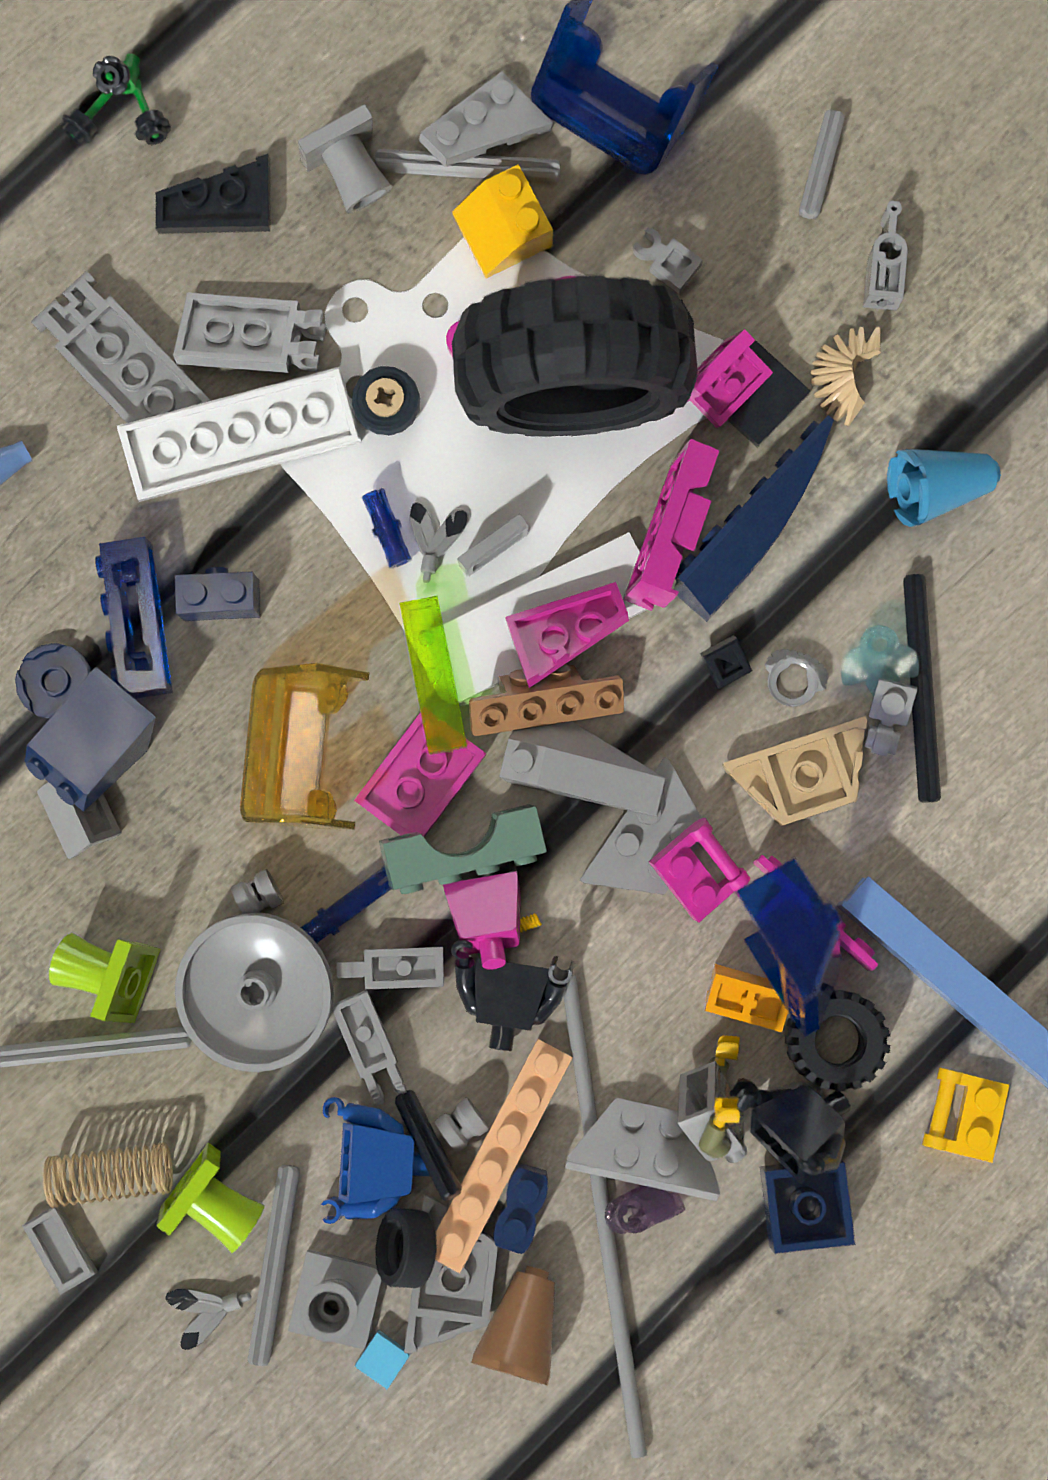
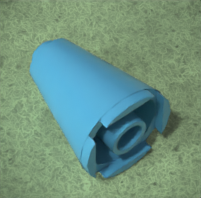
M902 449L895 452L898 456L891 458L889 461L887 484L889 497H897L900 509L894 510L896 516L903 525L913 527L928 522L994 491L1000 480L1001 472L998 463L988 454Z

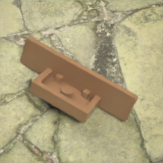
M564 664L530 688L528 687L523 669L512 671L510 675L499 676L500 694L474 697L469 700L471 731L474 736L624 712L623 680L619 675L583 681L575 666Z

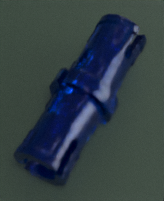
M380 488L363 495L361 498L374 527L371 531L374 538L379 539L389 568L399 567L412 561L400 531L402 524L400 519L395 518L391 510L385 489Z

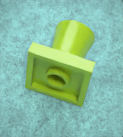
M70 933L61 940L53 954L49 967V981L54 986L73 988L96 994L97 997L90 1014L91 1017L107 1022L135 1023L161 949L149 944L117 939L113 952L110 953L89 943L78 935Z
M207 1143L161 1205L157 1227L171 1235L187 1214L212 1233L233 1253L248 1237L262 1215L265 1205L241 1195L214 1178L220 1167L221 1151Z

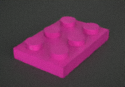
M423 708L354 801L399 835L417 831L425 838L487 754L429 710Z

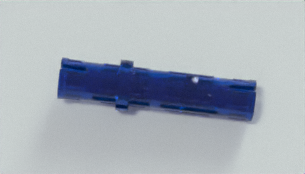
M383 865L381 869L328 908L324 909L321 907L316 911L318 915L300 928L309 934L317 944L331 933L335 936L340 932V926L392 890L388 880L382 885H378V882L387 877L385 866Z

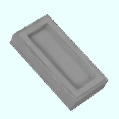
M518 514L458 557L459 567L466 576H471L527 536L528 523L521 514Z
M61 1205L57 1208L54 1207L46 1210L22 1225L60 1295L98 1272Z

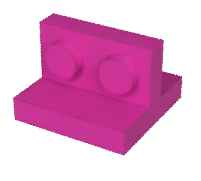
M745 329L724 340L698 367V377L688 400L716 428L721 427L773 373L749 347L755 339Z

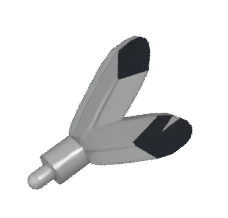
M415 502L410 510V524L417 545L423 555L420 570L424 573L423 582L429 583L431 575L436 573L438 558L451 547L465 529L467 513L461 510L451 514L435 533L428 511L422 504Z
M180 1288L167 1293L165 1296L166 1301L175 1309L201 1313L183 1332L180 1341L181 1348L189 1350L199 1346L217 1328L227 1312L243 1307V1302L249 1301L251 1294L245 1293L241 1295L239 1292H235L221 1297L209 1292L189 1288Z

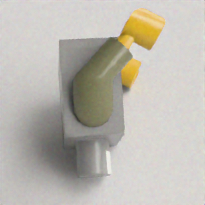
M721 1035L718 1038L716 1057L711 1058L709 1064L680 1074L678 1124L708 1161L725 1157L729 1163H736L742 1160L748 1152L744 1144V1113L738 1108V1098L729 1095L731 1088L725 1079L729 1069V1063L725 1059L738 1060L740 1037Z

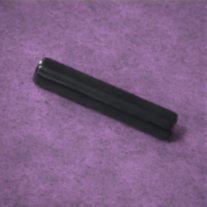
M407 1090L404 1094L400 1093L395 1097V1105L410 1135L414 1138V1144L441 1199L448 1201L461 1194L462 1186L415 1092Z

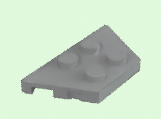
M666 757L663 758L654 771L666 778L658 816L655 817L627 810L580 878V881L584 884L665 895L669 889L650 865L649 861L692 823L701 819V816L670 760ZM696 842L693 846L690 847L693 852L700 844V842Z
M615 1098L568 1155L565 1169L717 1201L720 1195V1187L711 1162L703 1157L679 1126L678 1111Z
M425 1195L422 1210L430 1215L436 1231L448 1207L433 1196ZM482 1231L460 1273L435 1260L433 1270L426 1283L421 1287L412 1288L404 1353L410 1354L439 1341L441 1343L455 1338L458 1334L467 1331L472 1332L488 1326L498 1252L494 1238Z

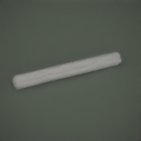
M378 149L375 154V165L380 172L489 179L519 164L527 181L557 183L560 178V161L551 159L479 155L445 167L431 152Z
M184 1027L5 1045L0 1046V1067L190 1047L192 1040Z
M281 1165L277 1171L248 1354V1363L256 1366H267L271 1359L300 1169L293 1165Z

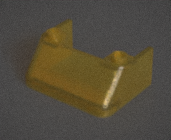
M321 663L263 668L258 671L253 680L240 799V813L245 822L313 829L355 830V822L334 819L337 806L333 796L329 791L319 790L326 716L327 714L337 713L345 705L348 697L347 682L368 681L369 672Z

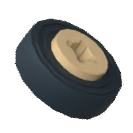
M380 366L367 371L359 378L353 389L352 406L357 420L365 429L377 435L391 436L403 432L413 424L420 409V394L416 383L406 372L396 367Z

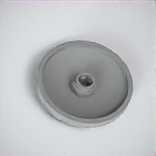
M244 913L215 923L191 943L177 971L175 1001L180 1021L193 1043L212 1060L240 1071H271L299 1059L316 1043L323 1033L333 1007L334 986L332 974L320 947L312 937L294 923L270 914Z

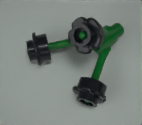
M129 53L125 56L124 61L115 56H105L103 61L96 62L93 67V76L97 80V88L103 93L85 114L77 109H73L69 115L64 114L62 116L65 123L62 129L75 143L81 144L83 141L91 143L93 141L92 136L98 129L91 121L92 118L113 94L119 95L122 93L135 94L142 112L135 119V126L137 128L135 131L136 138L140 141L145 140L149 145L159 144L167 138L171 125L168 119L164 118L161 111L150 110L142 91L141 81L138 79L140 75L138 68L140 59L137 55Z

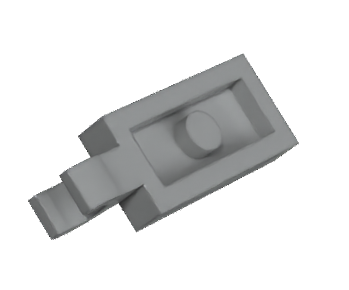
M443 947L364 950V962H337V978L365 977V989L444 987Z

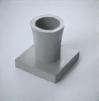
M366 104L298 140L300 160L307 172L326 163L340 192L346 213H353L373 204L392 189V185L377 168L362 142L373 137V117Z
M308 1249L288 1331L314 1337L325 1342H335L365 1350L382 1283L378 1275L377 1266ZM330 1299L336 1300L339 1303L340 1309L334 1310L330 1308L326 1301Z

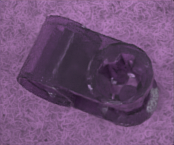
M638 1185L636 1188L609 1202L605 1209L604 1217L607 1226L615 1233L637 1234L657 1223L677 1216L686 1207L679 1193ZM630 1208L632 1215L628 1217V1222H625L623 1216L628 1213Z

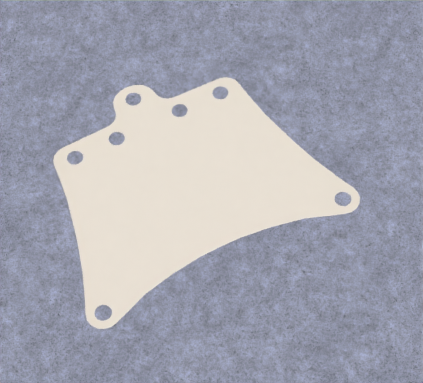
M464 237L412 289L404 292H393L371 280H356L345 284L335 292L328 302L324 315L326 328L341 350L342 357L339 367L345 386L352 377L363 376L367 371L380 366L396 367L406 372L416 383L420 394V409L413 424L403 432L391 436L377 435L365 429L357 420L352 406V399L349 397L361 439L360 443L280 464L329 519L371 577L401 624L436 693L445 702L456 706L468 705L470 699L460 704L457 703L423 634L540 577L564 541L618 483L647 458L684 431L707 419L691 401H688L684 407L675 409L674 414L658 421H649L641 424V426L620 431H609L592 435L535 437L523 434H505L491 431L487 426H477L470 421L455 393L453 357L449 353L446 344V334L449 328L454 323L460 321L462 313L472 303L482 302L485 295L503 288L523 286L525 282L547 278L559 279L564 276L576 277V275L584 274L567 266L544 250L485 279ZM432 293H440L448 301V310L443 316L438 318H431L426 315L422 307L425 297ZM354 297L361 298L368 306L366 317L356 323L348 321L342 313L345 301ZM694 329L697 367H699L724 340ZM415 502L422 504L428 511L435 533L451 514L461 510L467 513L465 529L451 547L438 558L436 573L431 575L429 583L423 582L424 573L420 571L423 555L417 545L410 524V510ZM521 514L528 523V535L471 576H466L459 567L457 558L515 516ZM480 693V694H478V695H476V696H474V697H480V696L482 695V693Z

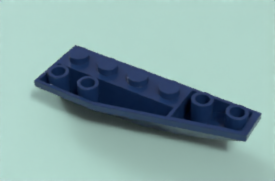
M829 415L820 424L814 420L800 436L803 442L795 451L789 448L774 465L778 469L768 479L765 476L761 478L749 493L752 497L743 506L738 504L724 520L725 526L721 528L716 524L702 540L703 544L699 548L700 553L698 556L695 557L690 553L679 565L675 577L676 584L673 590L678 591L677 596L706 622L709 621L758 566L783 531L800 502L821 458L834 421Z

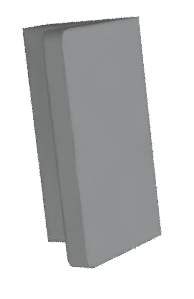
M49 782L37 790L38 796L68 859L77 857L89 847L115 839L121 834L104 794L83 812L75 804L69 805L65 803L57 794L56 788Z

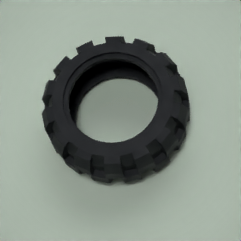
M576 275V277L547 278L525 282L523 286L515 288H503L485 295L482 302L472 303L462 313L452 340L455 393L468 419L477 426H487L491 431L505 434H523L535 437L581 436L638 427L643 423L658 421L672 415L675 409L684 407L690 399L698 377L694 320L682 299L679 298L677 292L665 285L653 286L649 280L627 276L612 278L605 277V275Z

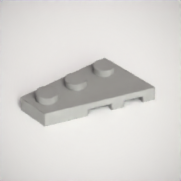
M501 71L420 133L419 141L446 167L485 154L488 148L503 143L511 145L520 142L522 137L536 132L538 135L550 132L553 122Z

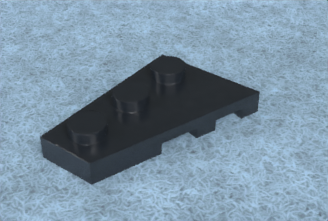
M269 154L256 157L255 162L240 167L233 165L224 168L222 173L205 179L198 177L157 191L155 199V229L158 234L270 232Z

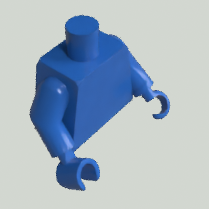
M331 1097L323 1105L324 1117H330L329 1107L335 1102L338 1106V1116H342L346 1123H343L339 1197L333 1196L321 1203V1205L332 1204L337 1212L336 1216H326L323 1218V1221L327 1224H332L343 1216L347 1220L377 1218L396 1206L401 1196L411 1193L412 1176L430 1177V1174L419 1152H414V1138L404 1135L401 1123L381 1109L354 1103H348L345 1107L341 1099Z

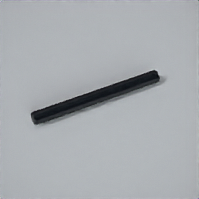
M910 574L904 577L903 587L910 686L917 687L912 706L918 800L921 803H934L940 801L941 790L926 578L923 574Z

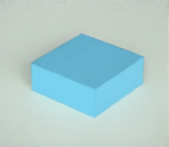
M378 1329L356 1362L355 1367L388 1389L410 1354L404 1353L403 1346Z

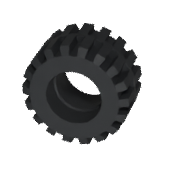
M823 990L818 994H811L806 997V1001L795 1007L792 1019L789 1018L786 1024L788 1034L785 1035V1043L788 1045L789 1051H787L789 1060L794 1063V1068L806 1080L827 1090L846 1092V1089L856 1090L863 1087L862 1084L864 1082H871L877 1077L875 1073L878 1069L883 1070L886 1064L883 1061L885 1053H890L891 1045L887 1044V1037L890 1036V1031L883 1023L885 1017L882 1012L877 1011L874 1008L875 1004L869 999H864L860 994L844 990ZM832 1016H842L853 1022L858 1032V1046L855 1053L847 1061L839 1064L825 1061L818 1054L815 1046L817 1029L824 1020Z

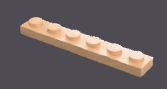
M537 1039L461 1183V1194L453 1198L436 1230V1261L458 1273L461 1272L573 1057Z

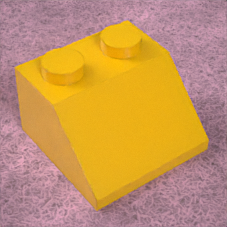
M519 164L483 181L452 211V215L485 279L553 246V229Z

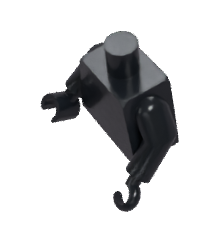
M459 940L451 948L452 955L457 958L455 960L456 989L466 1012L476 1016L477 1023L492 1025L489 1048L496 1050L512 1051L515 1028L531 1031L533 1025L543 1024L561 1004L567 983L571 980L575 968L574 961H571L569 969H559L556 966L558 956H554L550 968L506 962L500 968L485 969L482 967L481 958H475L474 963V959L467 952L458 950L461 947L472 949V942Z
M746 1078L738 1079L729 1095L740 1098L738 1108L741 1111H747L749 1107L753 1108L751 1111L750 1133L800 1184L807 1181L811 1175L833 1172L838 1169L846 1145L843 1137L845 1122L841 1116L851 1109L847 1097L842 1092L834 1091L823 1099L808 1085H802L795 1089L762 1090L758 1089L752 1081Z

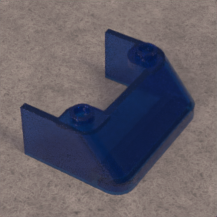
M571 0L564 7L531 89V100L548 118L631 170L643 175L651 174L664 162L696 114L719 65L712 61L689 82L688 87L682 85L671 86L662 94L659 102L597 65L603 51L602 40L596 31L583 24L593 0Z
M793 858L736 890V894L759 931L745 938L744 942L797 1028L806 1037L820 1029L840 973V961L843 958L840 953V936L837 926L842 924V920L830 901L823 903L798 862Z

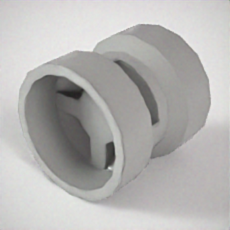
M267 869L255 874L254 880L248 883L240 882L231 887L233 896L242 914L261 913L262 910L268 907L274 909L284 904L282 895Z
M467 1097L457 1104L454 1112L451 1114L444 1113L435 1120L438 1129L457 1153L467 1146L470 1138L481 1136L490 1129L480 1112Z

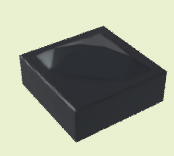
M734 635L700 653L718 689L753 671L738 638Z

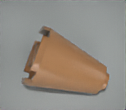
M526 1266L525 1273L516 1272L473 1353L471 1363L521 1379L548 1385L551 1376L555 1282L548 1280L549 1272L531 1266Z

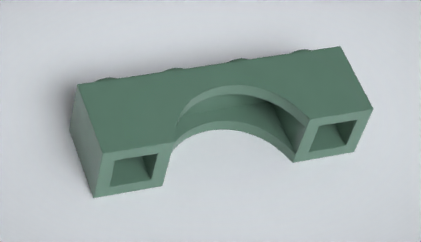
M531 804L492 813L488 831L483 839L473 848L460 853H444L435 850L429 845L422 834L417 831L379 840L389 886L393 890L400 889L401 894L420 891L424 889L423 883L437 879L439 885L457 882L462 879L461 873L476 870L477 875L493 873L500 870L499 864L514 861L515 866L533 863L537 861V854L546 852L537 808Z

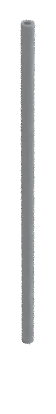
M572 975L571 980L567 983L563 998L582 1127L585 1136L596 1123L597 1114L576 975ZM590 1174L631 1457L641 1458L647 1456L607 1181L606 1177Z

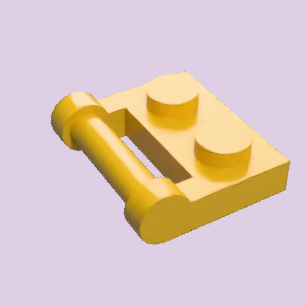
M939 1067L937 1079L940 1080L929 1133H924L922 1145L993 1163L1010 1085ZM959 1084L965 1086L954 1138L951 1140L944 1138L955 1086Z

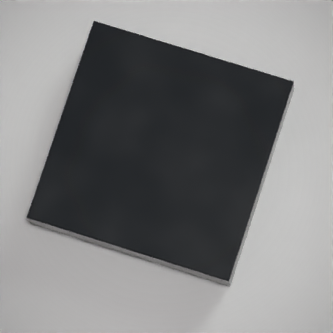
M755 340L749 347L773 373L727 421L758 448L808 397L811 390Z

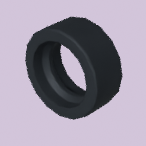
M394 1208L388 1211L382 1219L377 1233L375 1256L378 1275L385 1285L399 1288H418L423 1286L429 1279L435 1264L437 1242L434 1223L427 1212L417 1209Z

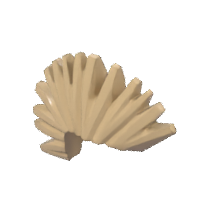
M859 327L857 336L854 328L850 329L848 347L839 335L834 336L833 338L839 351L824 344L821 349L825 353L818 352L816 355L822 361H813V365L819 367V369L811 370V375L816 376L811 379V385H828L814 393L816 398L828 397L821 404L823 410L829 408L826 412L827 415L835 412L833 416L835 421L838 422L847 414L845 426H850L865 404L858 393L855 368L859 361L864 362L865 359L869 360L881 353L880 327L875 328L867 343L864 327Z

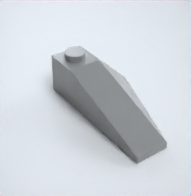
M572 721L513 730L508 739L499 776L511 784L655 817L658 816L666 778Z

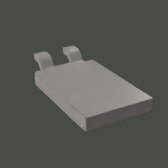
M187 293L173 356L176 364L288 373L291 363L300 369L318 372L320 356L316 355L317 342H300L301 334L309 339L324 341L326 325L322 323L323 311L316 309L301 311L299 301Z

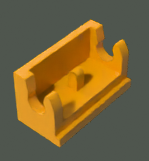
M714 964L710 989L706 993L705 1011L778 1032L783 1031L793 997L789 984Z

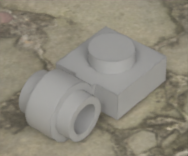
M878 678L868 715L871 718L881 720V722L878 723V726H869L864 747L871 749V753L887 756V753L895 755L901 732L894 731L893 723L907 727L917 687Z

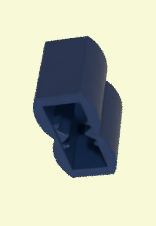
M521 1162L515 1167L508 1181L506 1203L501 1208L496 1220L494 1230L495 1246L519 1254L525 1253L529 1248L535 1235L536 1213L543 1206L547 1196L548 1175L546 1170Z

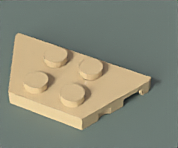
M864 716L724 762L722 765L724 770L780 826H784L857 801L859 771L862 767V748L864 732L867 728V719Z

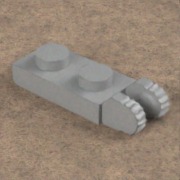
M368 989L334 1003L332 1007L333 1014L359 1076L364 1078L376 1106L385 1103L383 1090L373 1074L379 1070L387 1068L395 1092L398 1095L406 1093V1085L396 1065L398 1060Z

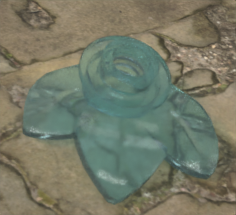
M876 625L863 633L860 646L846 654L842 663L841 678L845 686L865 681L867 688L874 696L878 678L900 682V677H917L919 674V662L911 648L899 643L896 633L891 628ZM877 639H885L887 641V647L882 652H877L873 649V643Z

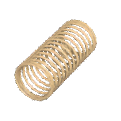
M165 1142L158 1143L157 1145L154 1143L151 1147V1153L149 1147L145 1144L142 1148V1153L140 1148L135 1146L133 1154L130 1147H126L124 1154L122 1149L118 1148L115 1154L112 1149H109L107 1155L103 1150L98 1152V1156L94 1151H91L89 1157L83 1152L80 1155V1159L76 1153L71 1156V1160L67 1154L63 1156L62 1160L58 1155L49 1156L45 1160L43 1168L44 1193L47 1203L51 1208H57L60 1205L65 1207L69 1203L74 1206L78 1202L83 1205L87 1201L90 1203H94L95 1200L102 1202L104 1199L111 1201L114 1197L120 1200L122 1196L126 1199L130 1198L131 1195L137 1198L140 1193L144 1197L149 1192L154 1196L158 1191L164 1195L171 1192L173 1184L172 1159L169 1147ZM137 1153L139 1159L140 1177L138 1175L137 1169ZM146 1153L148 1159V1174L146 1168ZM110 1154L113 1164V1183L110 1172ZM119 1154L122 1165V1182L119 1171ZM128 1154L131 1166V1181L128 1170ZM101 1155L104 1164V1184L101 1173ZM92 1157H93L94 1163H95V1173H96V1184H95V1185H94L93 1174H92ZM83 1158L85 1159L87 1170V1189L83 1174ZM75 1159H76L77 1170H78V1191H77V1188H76L75 1175H74V1160H75ZM163 1159H164V1167H165V1179H164V1173H163ZM66 1160H67L68 1169H69V1192H68V1189H67L66 1176H65V1161H66ZM51 1167H52L53 1185H54V1190H55V1199H54V1197H53L52 1185H51ZM152 1174H153V1179H154L155 1186H156V1189H155L154 1192L152 1191V1188H151V1184H152ZM143 1175H144V1180H145L146 1187H147V1190H146L145 1193L143 1192V1189H142V1186H143ZM134 1180L136 1181L138 1188L137 1194H135L133 1190ZM126 1182L129 1189L128 1195H126L124 1192ZM117 1183L120 1190L119 1196L116 1195ZM108 1184L112 1193L110 1197L107 1196ZM99 1185L103 1194L101 1198L98 1197ZM90 1187L94 1195L93 1199L89 1198ZM81 1191H83L85 1196L83 1201L80 1199ZM73 1192L76 1197L74 1202L71 1200ZM64 1193L67 1198L65 1203L62 1201Z

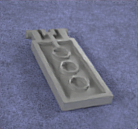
M87 271L62 292L70 303L63 308L54 300L30 321L41 333L47 328L59 340L54 347L126 423L211 401L111 296L104 300L92 288L97 282Z

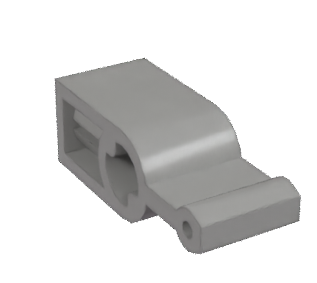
M890 201L880 220L883 234L874 242L867 259L864 308L897 311L903 300L908 248L904 238L896 233L897 219L902 210L900 201ZM882 251L889 252V258L892 260L886 259V253Z

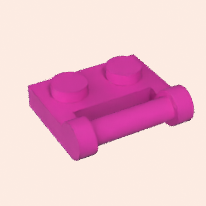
M701 818L692 823L649 861L650 865L688 914L698 923L733 892L741 890L750 881V876L744 868L737 867L711 833L713 827L706 818ZM696 842H700L726 876L718 884L690 847Z

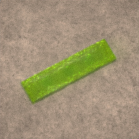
M438 596L401 602L399 604L429 755L467 748V742Z

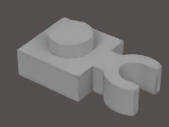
M648 227L645 230L644 236L653 245L650 248H643L640 244L635 243L633 245V253L641 260H652L653 263L650 266L649 272L680 294L702 266L703 260L674 238H672L667 246L661 242L659 233Z

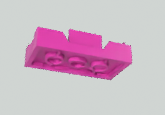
M690 439L671 462L623 600L652 611L654 605L665 608L678 595L679 592L671 588L683 557L684 548L691 551L695 550L711 504V500L696 495L693 492L695 488L708 485L720 450Z

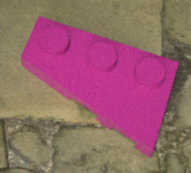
M616 582L505 617L529 688L629 621L628 612Z

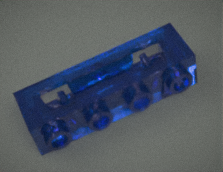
M145 536L99 543L100 555L95 557L98 577L100 579L104 578L106 592L100 594V601L104 616H109L111 629L105 632V638L109 653H114L116 668H111V680L134 699L173 693L153 544ZM138 566H139L140 578H139L138 573H137V567H138ZM121 582L126 583L127 587L136 586L144 645L149 647L151 655H147L145 651L135 652L128 596L122 589ZM132 660L135 664V671H133ZM151 660H152L153 670H151V667H150V661H151Z

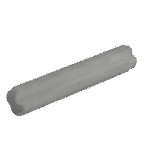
M827 110L825 112L799 209V215L804 218L817 219L819 216L845 118L844 114L840 111Z

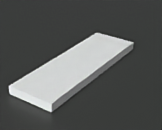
M340 367L117 426L139 502L361 442Z
M630 532L423 634L457 703L460 704L498 685L499 676L510 675L512 671L522 669L507 627L506 616L613 582L617 583L623 599L639 555V550ZM623 600L629 619L647 610Z

